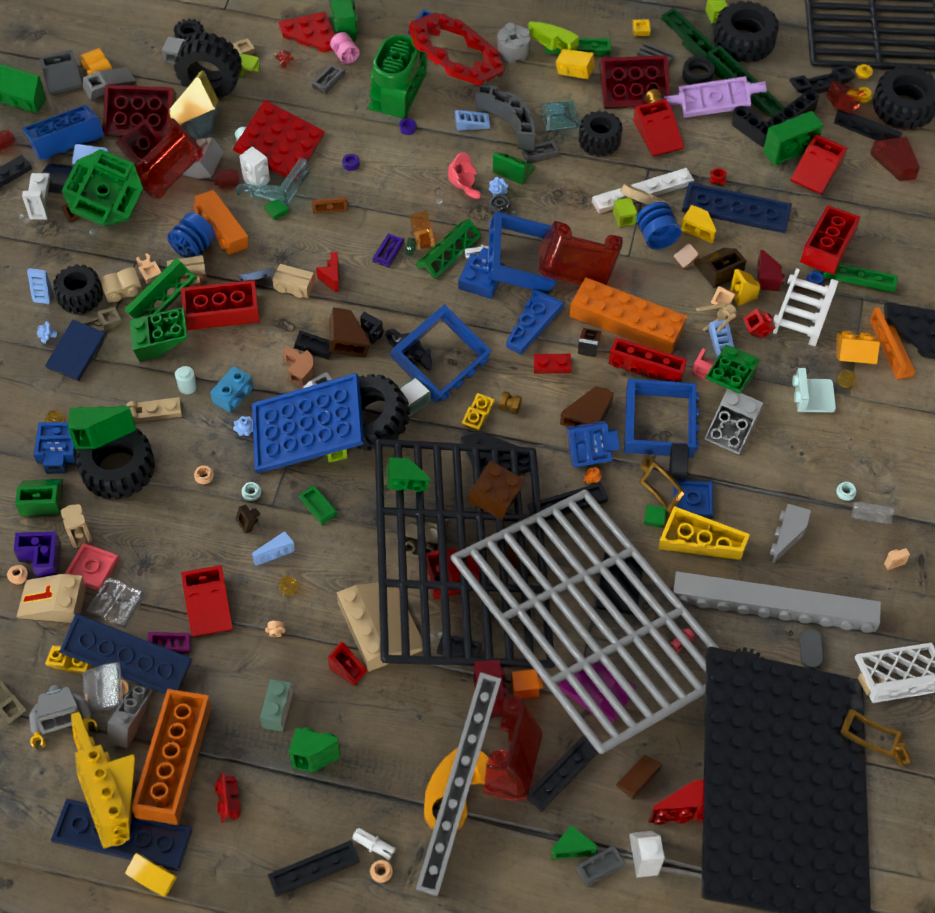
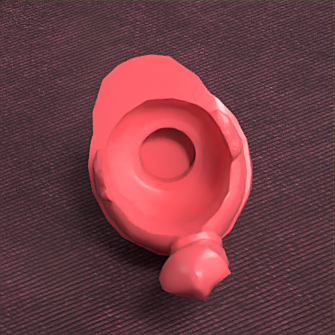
M461 152L448 167L449 181L456 188L462 189L467 196L479 200L481 198L480 191L472 188L475 182L474 174H477L468 153Z

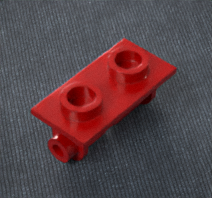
M222 773L215 782V793L218 794L219 799L217 813L221 817V823L227 817H230L231 820H237L241 814L239 799H231V796L239 795L237 779L233 775L225 778V773Z

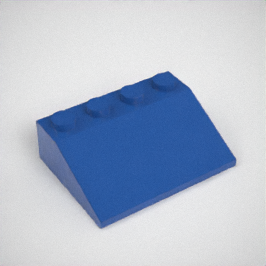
M86 105L22 128L32 149L40 160L50 159L52 155L57 153H66L69 151L68 149L75 147L76 144L85 145L84 143L95 142L100 140V137L105 136L98 116Z

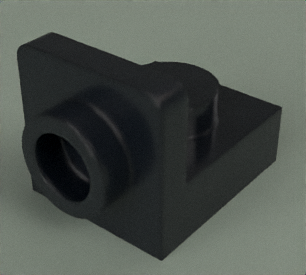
M363 312L360 316L361 328L369 333L370 343L374 344L377 339L379 340L383 336V322Z

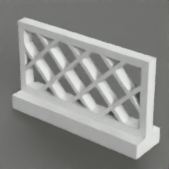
M932 642L856 654L855 660L871 691L869 697L872 703L935 693V674L928 671L930 666L935 668V647ZM928 650L932 656L931 659L919 654L920 651ZM901 654H908L914 657V659L910 662L900 656ZM882 657H889L895 660V662L891 665L881 659ZM918 659L928 664L926 669L914 664L915 660ZM863 660H870L876 664L872 668L866 665ZM899 662L909 667L907 672L895 667L896 663ZM880 665L890 670L888 675L876 670L877 666ZM913 669L923 675L915 677L909 674V672ZM894 672L904 678L896 680L890 677V675ZM875 675L883 679L884 682L875 684L872 676Z

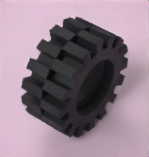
M188 18V21L182 19V23L180 21L177 22L178 25L175 24L174 28L175 38L186 39L193 34L204 32L200 21L196 22V19L191 21V18Z

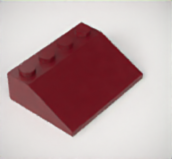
M668 55L601 58L599 73L604 108L636 107L647 104L645 94L652 89H659L663 99L664 96H670Z
M105 84L102 127L104 135L124 136L138 123L146 119L161 138H170L173 127L170 108L176 101V91L173 87Z

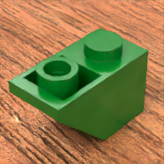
M389 457L387 464V488L413 490L415 492L427 491L430 477L408 458Z

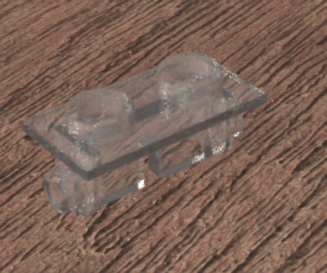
M860 500L858 502L853 501L851 519L891 525L895 509L891 505L883 506L864 503Z

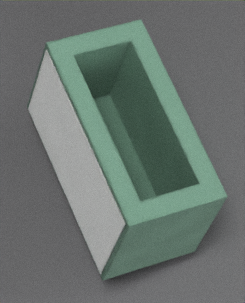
M416 377L404 383L400 388L409 402L408 406L411 412L408 415L409 417L431 402L430 390Z
M270 679L260 715L262 728L283 732L293 695L290 682Z

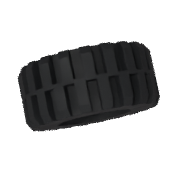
M752 1L731 3L718 14L714 31L716 47L720 45L737 62L745 61V63H750V61H759L760 58L764 59L775 47L779 30L778 19L772 11H769L768 7H763L760 3H752ZM738 30H748L753 33H743Z
M208 32L193 34L187 37L180 46L174 62L176 76L178 80H181L180 83L183 87H188L196 76L204 70L217 98L220 96L224 97L234 90L242 70V59L238 50L233 48L234 45L230 41L227 42L226 38L222 36L220 38L217 34L212 33L210 35ZM197 61L212 63L219 71L208 70Z
M898 66L885 72L877 83L873 97V108L878 117L883 119L886 124H891L894 128L900 127L903 130L907 128L911 130L917 129V127L921 128L930 123L935 117L934 76L914 66L912 68L908 66L899 68ZM898 95H906L914 98L915 100H906L899 97Z
M368 374L367 377H359L362 411L373 402L385 401L382 414L375 421L363 424L364 444L356 446V448H363L365 451H371L372 448L375 450L376 439L398 440L399 435L405 432V425H408L410 420L408 415L411 412L407 398L393 380L380 374L377 376Z
M136 428V431L96 449H77L76 464L86 488L89 491H93V494L96 496L102 495L105 499H110L111 497L121 499L123 496L127 498L132 496L134 492L138 493L142 490V486H146L150 482L149 478L154 473L155 461L151 445L146 435H143L142 431ZM127 453L132 455L131 460L119 469L106 470L99 467L103 459L111 454Z

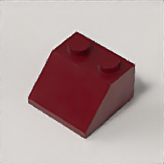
M146 119L142 120L115 142L125 156L141 168L168 147Z

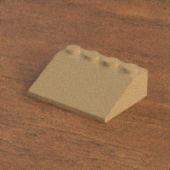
M378 582L354 585L337 592L338 605L368 672L390 664L381 662ZM387 587L389 655H402L399 589ZM409 613L410 655L422 651V638Z

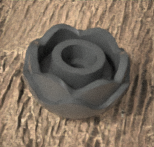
M497 194L489 202V208L493 213L496 211L505 214L511 206V201L505 195Z

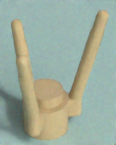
M725 301L720 304L696 308V311L719 308L717 312L718 319L715 321H725L717 329L718 332L732 319L737 317L735 307L732 304H726ZM709 325L704 327L702 331L705 332L706 330H708Z

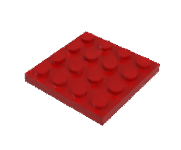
M264 100L234 145L233 151L242 155L249 148L254 147L267 157L269 170L295 183L323 138L325 131Z

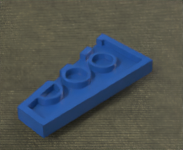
M533 289L532 297L527 301L526 308L521 313L517 326H514L506 342L507 348L522 355L564 308V302Z

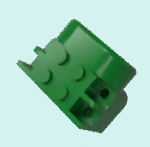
M401 34L392 35L381 43L372 62L370 73L371 88L369 90L371 101L367 110L406 119L427 74V53L419 51L414 47L412 37Z

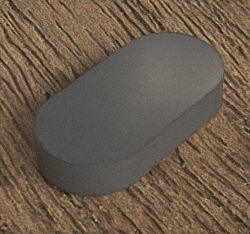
M807 629L802 632L799 638L801 663L806 668L818 669L823 661L821 636L817 631Z

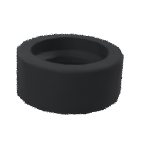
M691 57L684 63L683 80L688 85L712 82L715 66L706 57ZM699 68L705 70L707 74L696 75L689 70Z
M672 443L669 474L676 481H685L688 471V445Z

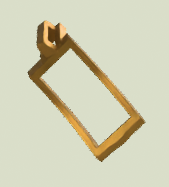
M645 455L640 465V468L644 471L640 483L659 500L667 512L671 513L673 507L677 505L685 492L677 481L655 461L656 457ZM654 466L678 490V493L669 505L645 481Z
M853 709L849 710L841 730L843 735L870 750L895 758L898 766L911 762L912 758L907 746L902 743L904 738L902 732L882 726ZM853 717L875 729L896 736L891 751L868 743L849 732Z

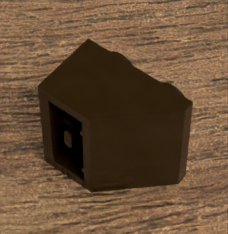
M722 248L695 260L694 264L711 286L715 288L732 280L736 269L744 271L747 261L737 248Z

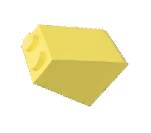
M204 70L196 76L170 108V116L173 121H176L177 125L215 109L219 102Z

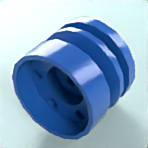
M655 202L647 205L637 215V225L641 233H643L647 246L651 249L658 250L671 246L681 236V227L670 205L666 202Z
M192 212L187 213L167 235L171 247L183 258L199 256L216 238L215 231L209 222L202 216Z

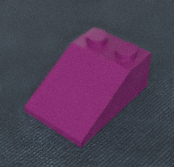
M597 662L592 664L591 666L622 706L625 707L630 699L605 666ZM581 670L574 674L611 723L615 721L619 716L586 672ZM567 679L558 684L565 694L593 714ZM626 679L633 689L636 690L637 686Z

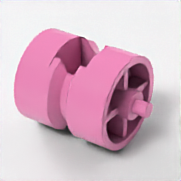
M340 32L330 41L331 48L342 63L349 64L358 58L360 51L347 33Z

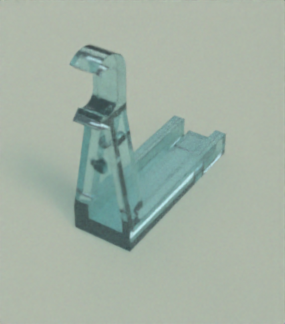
M300 158L280 187L243 183L239 184L235 189L237 196L243 191H248L250 198L255 195L288 205L310 173L306 159Z

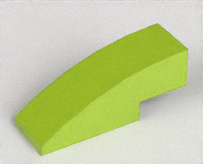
M532 21L528 23L530 37L553 51L559 48L560 50L576 51L578 49V35L551 24Z

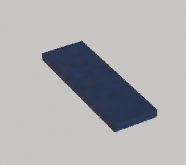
M689 182L682 212L687 213L690 206L694 205L708 211L713 219L785 234L792 204Z
M77 613L59 650V653L166 694L167 689L180 691L193 660L190 657Z
M66 798L51 841L127 860H132L135 854L139 853L156 865L179 871L193 828L181 824L173 825L137 819L132 813L129 840L122 845H113L103 849L88 804Z

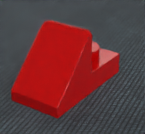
M330 252V260H327V267H316L317 278L335 292H339L338 252Z

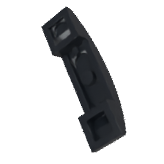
M847 65L833 68L829 74L808 79L805 75L790 78L789 81L798 93L803 94L806 91L812 90L819 94L848 83L855 78V75Z

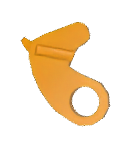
M458 747L439 764L426 788L424 819L432 830H434L437 820L432 813V809L437 802L443 800ZM480 750L470 785L486 784L490 788L500 789L506 783V773ZM466 801L457 830L462 828L467 818Z

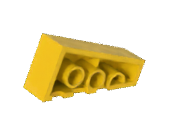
M674 506L660 538L659 550L741 560L750 534Z

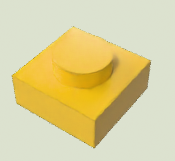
M633 20L634 36H650L649 20Z

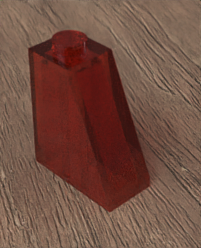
M832 80L826 97L834 108L851 113L858 108L864 92Z
M907 137L873 142L870 152L871 156L899 181L916 179L920 166Z

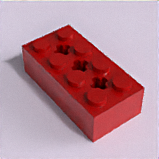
M827 205L804 246L800 263L834 275L856 234L861 217Z
M255 280L181 288L182 307L185 310L187 330L260 322Z

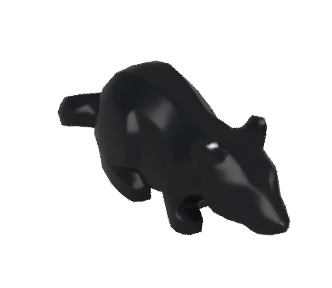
M391 328L386 331L385 336L388 342L395 347L410 333L401 334ZM420 340L404 353L414 365L415 361H418L426 370L432 369L431 350H425Z

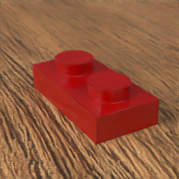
M533 354L534 374L571 373V354Z

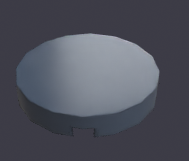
M274 267L242 273L238 276L240 281L257 280L265 276L275 275Z

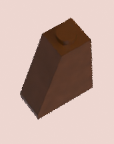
M333 307L329 319V352L366 357L370 342L353 312L348 309Z
M595 386L562 411L560 424L571 427L604 421L612 405L614 392Z

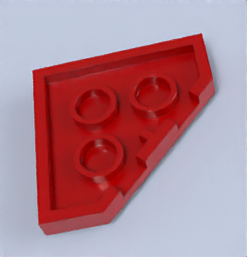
M325 11L278 22L283 38L297 40L298 44L307 47H316L317 51L323 53L333 50L330 46V41L335 35Z

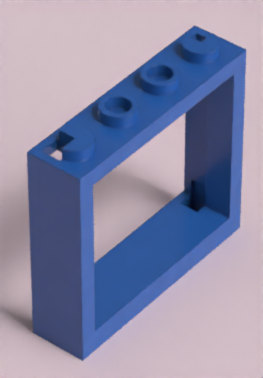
M495 211L489 223L487 279L549 293L557 282V277H555L557 269L555 258L558 251L555 248L558 239L556 227ZM502 228L546 239L545 276L500 265Z
M444 304L392 349L390 357L412 379L416 377L430 390L431 398L438 403L441 399L445 401L452 394L451 390L460 388L467 376L471 378L477 372L476 368L481 365L483 367L490 360L488 357L492 351ZM443 321L479 357L440 391L404 353L438 323Z
M628 379L626 388L624 453L670 456L673 442L634 440L635 395L688 398L687 445L688 457L693 458L699 444V439H696V434L699 433V423H696V418H699V407H696V402H699V392H696V383Z

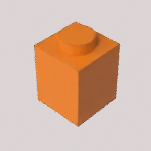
M535 669L511 672L514 700L539 697V691L543 689V682Z

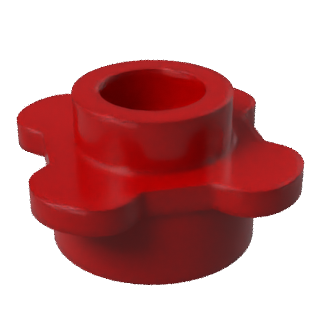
M715 168L710 171V183L726 184L725 177L727 173L725 170Z

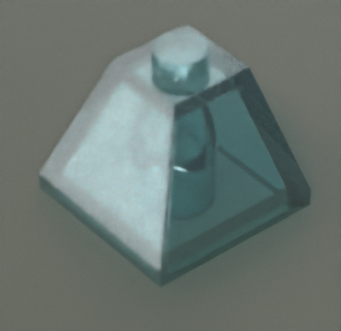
M574 100L541 103L540 106L546 130L580 127Z
M216 106L215 109L177 126L192 141L208 138L207 135L213 132L218 107Z

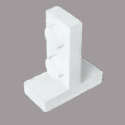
M31 173L28 191H23L22 198L30 219H48L46 200L50 184L49 173Z

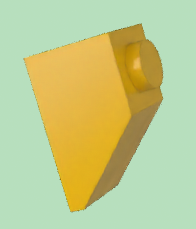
M691 205L682 219L681 230L713 244L716 228L708 211Z
M736 269L730 291L736 293L734 300L739 306L756 300L760 291V285L751 274Z

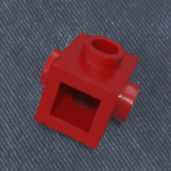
M758 308L743 318L747 330L752 336L755 335L763 338L776 328L773 323V316L769 312H764Z

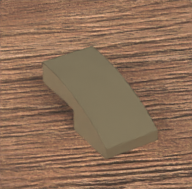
M112 307L98 311L97 317L81 321L80 323L107 332L120 324L122 320L116 308Z
M0 681V715L10 725L27 710L4 683Z

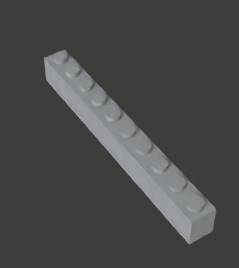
M676 571L672 592L683 605L715 608L723 612L735 611L743 615L755 614L763 618L775 617L783 621L795 620L803 624L815 623L824 627L835 626L844 630L855 629L861 630L864 633H876L880 625L881 601Z
M480 672L416 887L418 892L438 897L501 678Z

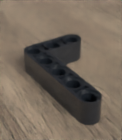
M812 90L806 91L767 122L747 107L737 106L734 109L732 126L759 146L764 147L768 128L783 123L788 119L798 117L803 113L814 112L817 107L819 94Z

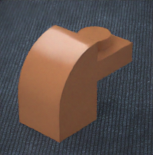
M286 346L283 349L284 362L291 365L287 369L289 381L302 388L314 378L313 357L307 350L301 354L298 350Z

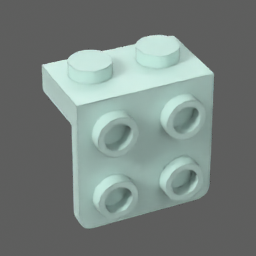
M798 368L792 380L793 387H795L794 401L797 402V411L834 412L836 405L832 380L807 379L806 368Z

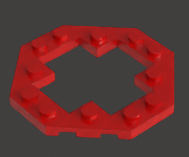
M435 12L411 21L409 30L414 47L419 51L426 52L428 54L427 58L436 65L441 64L445 68V73L449 76L480 86L485 81L489 82L496 76L500 77L504 73L505 69L499 51L462 20L453 19L446 14ZM440 29L463 36L467 47L482 52L485 62L476 61L471 68L459 62H452L444 48L432 46L429 34L438 37L441 32Z

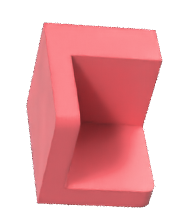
M702 348L694 362L692 375L709 382V380L705 379V376L711 369L714 361L705 358L706 349Z

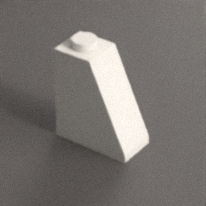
M653 831L630 833L636 878L659 875L664 860L660 835Z

